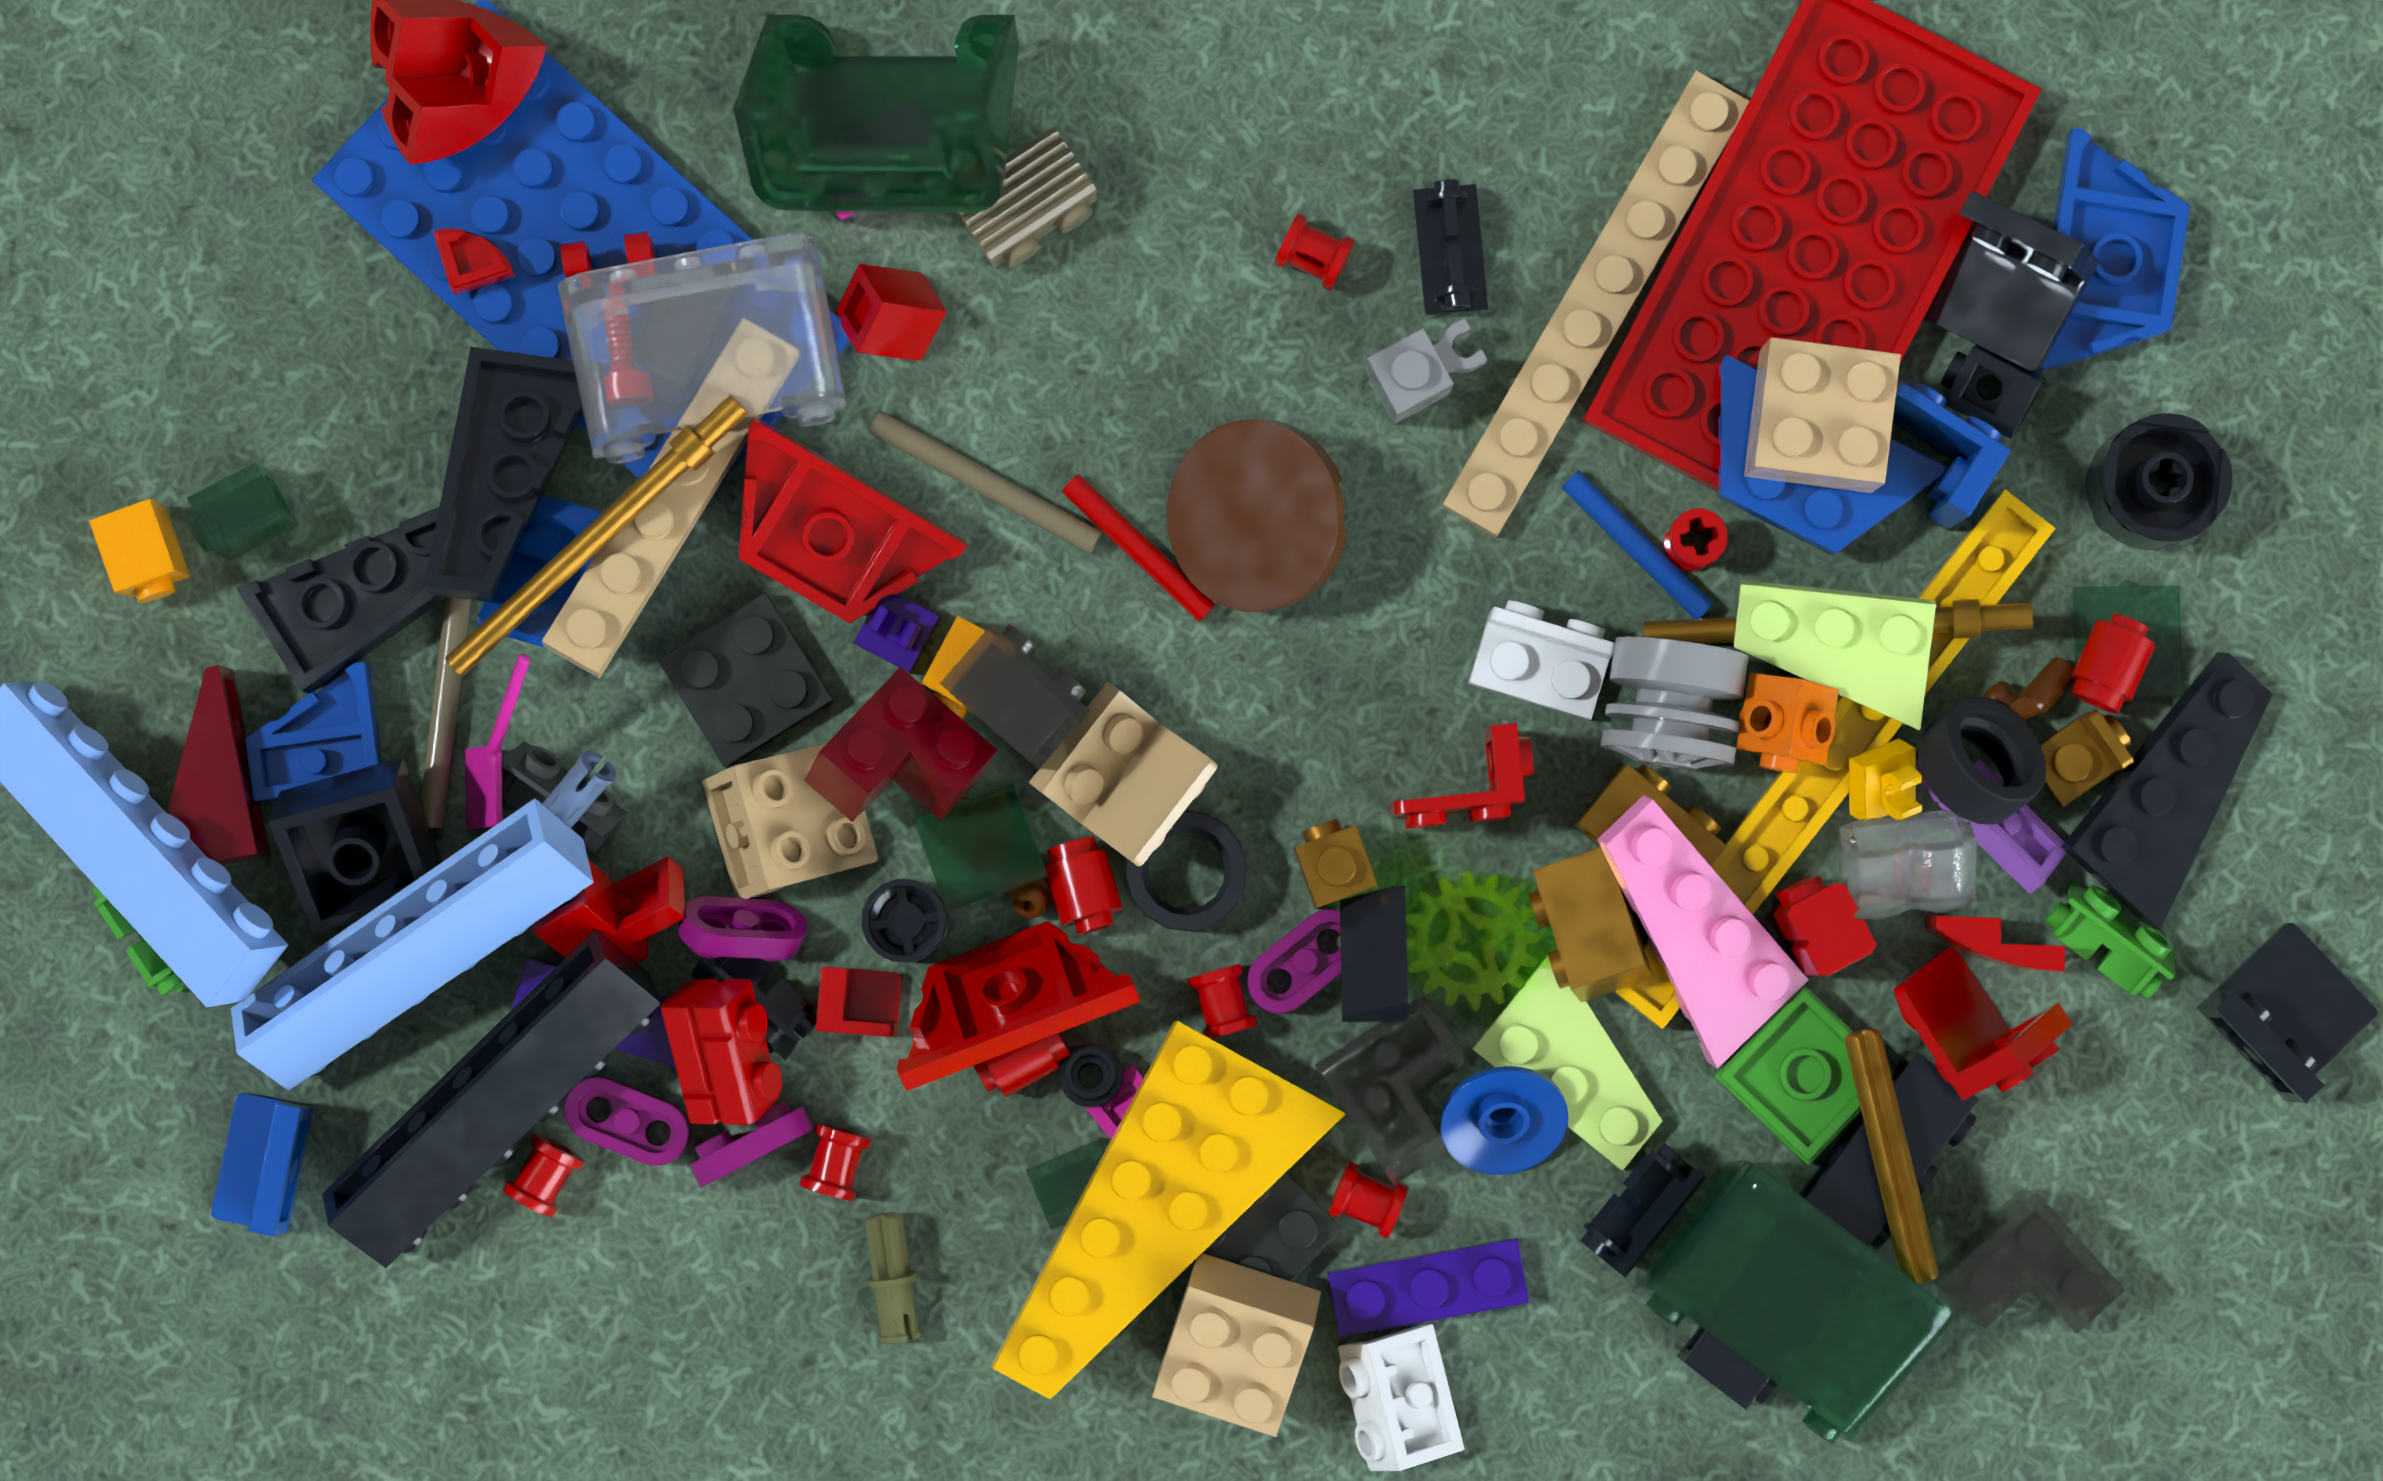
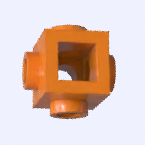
M1750 673L1744 706L1738 719L1740 724L1736 749L1761 755L1759 767L1776 771L1798 773L1800 762L1826 765L1829 745L1835 734L1834 715L1839 689L1804 679Z

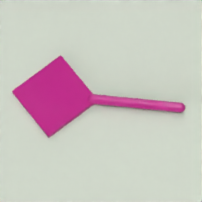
M525 654L519 655L516 660L488 745L465 749L466 830L492 828L503 821L502 743L530 663V658Z

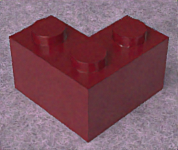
M899 667L819 751L804 781L851 822L867 808L892 780L942 821L981 778L998 750L902 667Z

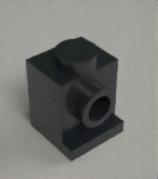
M1975 345L1968 355L1957 351L1940 385L1950 389L1945 398V406L1967 417H1976L1994 427L2000 434L2012 439L2019 431L2047 378L2038 373H2031ZM1993 375L2000 379L2002 392L1999 397L1989 399L1980 393L1979 383L1984 376Z

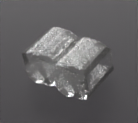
M1939 810L1916 814L1904 820L1869 818L1841 826L1839 828V884L1846 885L1858 908V912L1854 916L1870 920H1881L1903 913L1911 908L1942 913L1976 901L1977 840L1969 820L1957 816L1951 810Z

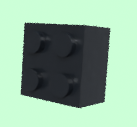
M403 757L282 790L278 795L268 820L313 935L352 925L443 862Z

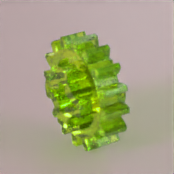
M1471 871L1462 872L1460 887L1453 888L1451 882L1445 876L1437 879L1440 895L1433 898L1423 891L1420 892L1416 897L1425 908L1422 915L1406 914V923L1416 928L1415 937L1407 938V949L1416 950L1418 956L1417 959L1408 965V973L1424 970L1429 977L1425 980L1421 990L1425 994H1429L1439 986L1444 988L1443 1005L1448 1007L1454 1005L1459 994L1466 995L1470 1010H1479L1481 994L1488 993L1496 1005L1504 1003V993L1501 987L1508 983L1510 986L1521 990L1525 983L1517 973L1519 967H1536L1538 963L1537 959L1525 953L1526 944L1541 941L1540 933L1525 931L1524 922L1530 920L1535 915L1533 909L1527 908L1517 911L1513 904L1517 900L1520 890L1517 887H1513L1503 895L1496 892L1498 876L1490 874L1486 878L1482 887L1475 886V880ZM1474 897L1486 900L1499 908L1503 913L1489 919L1474 914L1464 898ZM1442 909L1448 923L1442 941L1428 948L1430 925L1436 914ZM1457 913H1459L1463 923L1467 922L1472 930L1483 929L1486 932L1487 939L1479 944L1482 953L1479 957L1484 968H1482L1479 960L1474 959L1469 951L1458 953L1455 949L1454 942L1462 937L1460 929L1462 924ZM1512 934L1513 947L1510 958L1505 967L1499 972V968L1494 960L1501 939ZM1453 962L1468 967L1477 984L1456 982L1444 975L1439 968Z

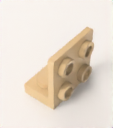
M1106 682L1033 776L1029 784L1136 866H1141L1151 853L1162 844L1168 831L1192 800L1203 791L1206 782L1216 771L1217 763L1160 724L1123 692L1109 682Z
M826 744L735 765L702 780L735 898L754 899L789 885L866 866L878 860L877 850L865 810L851 822L804 781L819 751Z

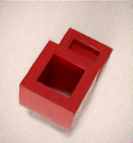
M667 856L616 883L589 861L593 883L583 889L575 898L564 902L533 924V932L565 957L596 929L634 961L640 962L649 958V936L685 918L683 869Z

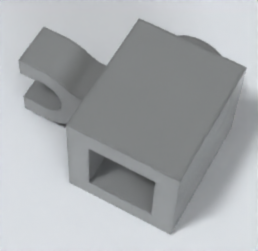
M1465 318L1451 325L1444 332L1441 340L1432 345L1423 328L1366 359L1364 371L1393 425L1448 396L1454 385L1449 373H1469L1486 365L1488 360L1483 350L1476 352L1468 358L1458 356L1453 350V341L1468 334L1471 330Z

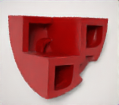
M372 0L370 17L371 61L374 67L386 70L385 79L390 88L387 104L381 110L388 130L407 162L412 165L446 158L469 148L494 131L511 115L529 91L543 62L547 45L517 23L492 11L460 0Z

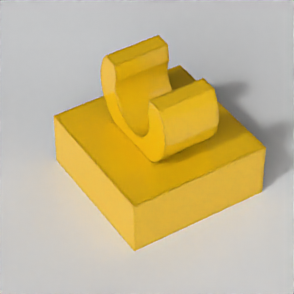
M1896 739L1849 758L1850 815L1867 824L1887 815L1895 820H1903L1922 812V805L1916 801V785L1922 783V775L1916 770V748L1901 739Z

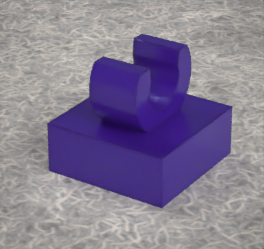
M890 594L879 601L876 608L869 612L853 643L898 668L902 667L911 674L941 618L898 594Z

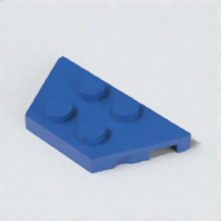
M2078 128L2071 129L2067 134L2053 229L2085 244L2100 262L2038 372L2163 335L2170 331L2172 326L2190 205L2166 188L2153 186L2147 180L2145 173L2125 159L2121 162L2090 141L2092 136L2089 133Z
M1728 355L1722 359L1719 365V379H1721V415L1718 417V443L1720 444V466L1718 467L1719 499L1833 556L1943 475L1946 466L1890 439L1885 484L1873 493L1744 477L1757 370Z

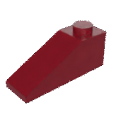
M215 665L205 668L168 809L170 815L179 819L190 832L189 838L207 858L224 866L270 856L271 852L261 803L253 802L245 742L247 734L234 671L221 665Z

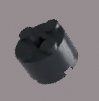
M2163 413L2150 415L2116 432L2099 447L2093 456L2087 473V499L2097 527L2127 546L2146 550L2167 548L2198 535L2217 519L2229 501L2233 476L2231 462L2224 448H2220L2216 440L2208 433L2210 430L2193 418L2179 414ZM2157 471L2159 481L2168 483V490L2160 494L2157 493L2156 486L2149 483V474Z

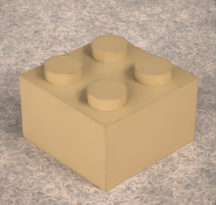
M1771 337L1759 351L1744 477L1873 493L1884 485L1901 354Z
M1204 1253L1200 1254L1195 1259L1161 1362L1152 1397L1276 1437L1314 1329L1321 1291Z

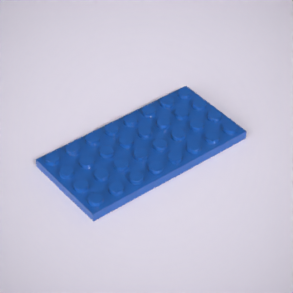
M478 0L474 4L507 18L489 0ZM546 52L539 72L521 103L494 131L469 148L440 160L410 165L396 146L384 120L381 109L387 104V98L311 179L314 184L497 350L598 364L600 376L577 423L638 478L649 470L743 318L799 349V358L761 417V420L771 426H774L851 343L841 326V319ZM453 228L484 237L497 246L507 257L516 276L459 295L453 294L433 231ZM648 231L654 246L659 287L629 291L625 295L627 296L628 315H630V320L628 321L631 322L632 346L634 348L687 248L740 271L745 279L686 391L651 373L654 400L652 402L627 408H608L603 406L600 378L609 375L612 368L610 364L612 360L609 357L611 355L609 354L610 348L607 341L608 335H606V330L608 329L605 328L606 323L603 314V298L596 296L572 300L566 292L561 244L585 241V245L589 247L593 275L629 270L624 235ZM637 366V368H638L640 371H646V370H644V369H642V368H640V367ZM747 442L722 482L746 457Z

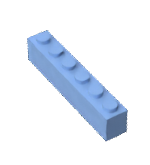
M42 681L3 683L0 687V782L206 1007L245 1001L288 946L283 938L272 928L273 922L270 916L260 907L249 903L232 885L229 872L218 862L207 858L189 838L190 832L179 819L167 814L148 794L149 787L145 781L135 773L126 770L108 751L109 746L105 738L94 729L85 726L68 708V700L59 689Z
M534 798L256 990L245 1001L231 1008L236 1053L286 1090H291L311 1075L323 1070L330 1062L362 1040L373 1036L378 1029L397 1016L424 1001L428 995L457 975L474 967L479 960L513 937L525 932L532 924L555 908L575 898L583 889L591 885L593 878L584 840Z

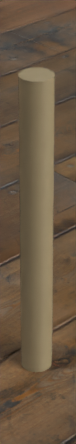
M881 410L869 428V433L1089 554L1092 553L1102 535L1100 530Z
M447 597L445 599L420 803L430 828H444L462 676L448 664L445 657L467 638L471 600L454 597Z

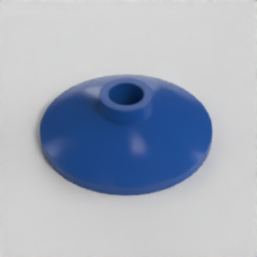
M1516 1066L1491 1068L1467 1078L1448 1096L1440 1115L1442 1140L1451 1156L1471 1170L1493 1175L1516 1173L1541 1163L1559 1146L1568 1126L1566 1101L1557 1085L1537 1071Z

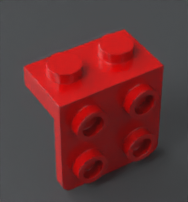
M1517 723L1491 725L1484 732L1490 791L1393 801L1390 805L1391 818L1404 817L1405 829L1442 826L1444 823H1447L1446 813L1468 811L1469 823L1503 820L1511 817L1510 806H1517L1525 801L1523 778H1529V775L1534 774L1530 737H1518Z
M1948 947L1939 952L1894 989V995L1899 1003L1903 1019L1911 1028L1918 1032L1935 1058L1938 1072L1946 1082L1954 1087L1962 1101L1993 1084H1996L2000 1092H2004L2034 1073L2033 1067L2059 1051L2054 1040L2072 1025L2071 1020L2058 1002L2009 1029L1960 953L1953 947Z

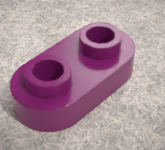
M701 896L691 899L686 904L685 918L680 921L678 932L683 942L695 954L701 957L711 959L719 957L756 958L775 962L793 958L800 952L808 929V923L806 918L797 909L780 901Z
M1325 909L1310 915L1252 963L1247 976V986L1252 999L1257 1005L1272 1013L1293 1011L1341 974V949L1339 948L1333 954H1325L1317 946V937L1325 929H1333L1340 935L1339 910ZM1277 968L1286 970L1291 976V986L1282 994L1273 993L1267 986L1268 974Z
M594 1077L583 1080L572 1088L565 1101L564 1113L566 1122L578 1137L641 1163L652 1166L668 1164L682 1156L689 1146L691 1125L687 1115L680 1107L614 1079ZM597 1096L604 1097L611 1105L610 1116L604 1121L595 1120L589 1112V1105ZM655 1120L667 1123L671 1131L669 1140L663 1145L653 1143L648 1135L649 1126Z
M784 1101L764 1113L754 1122L757 1130L734 1141L728 1130L695 1147L700 1159L690 1164L689 1167L699 1187L702 1188L814 1130L815 1127L804 1106L791 1111L787 1101Z

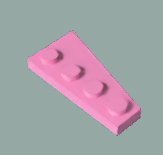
M1643 795L1597 841L1632 911L1637 913L1649 937L1647 942L1657 962L1663 965L1676 991L1674 996L1684 1016L1690 1020L1700 1040L1698 1044L1707 1063L1718 1069L1808 981V978L1656 802Z

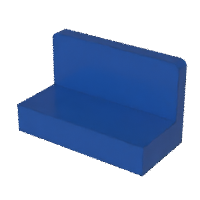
M239 1093L236 1096L211 1211L214 1219L248 1225L249 1232L269 1236H277L288 1232L314 1106L249 1093Z

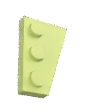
M1741 580L1734 648L1808 681L1839 689V695L1920 730L1936 602L1929 599Z
M1548 954L1471 1048L1494 1068L1504 1066L1524 1067L1537 1071L1551 1079L1561 1090L1568 1109L1567 1127L1622 1171L1663 1121L1587 1002L1581 1003L1572 992L1570 986L1562 989L1559 988Z

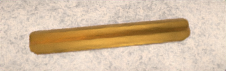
M1873 1028L1855 1031L1846 1035L1844 1041L1901 1279L1910 1285L1929 1282L1937 1278L1939 1272L1882 1035L1878 1029Z

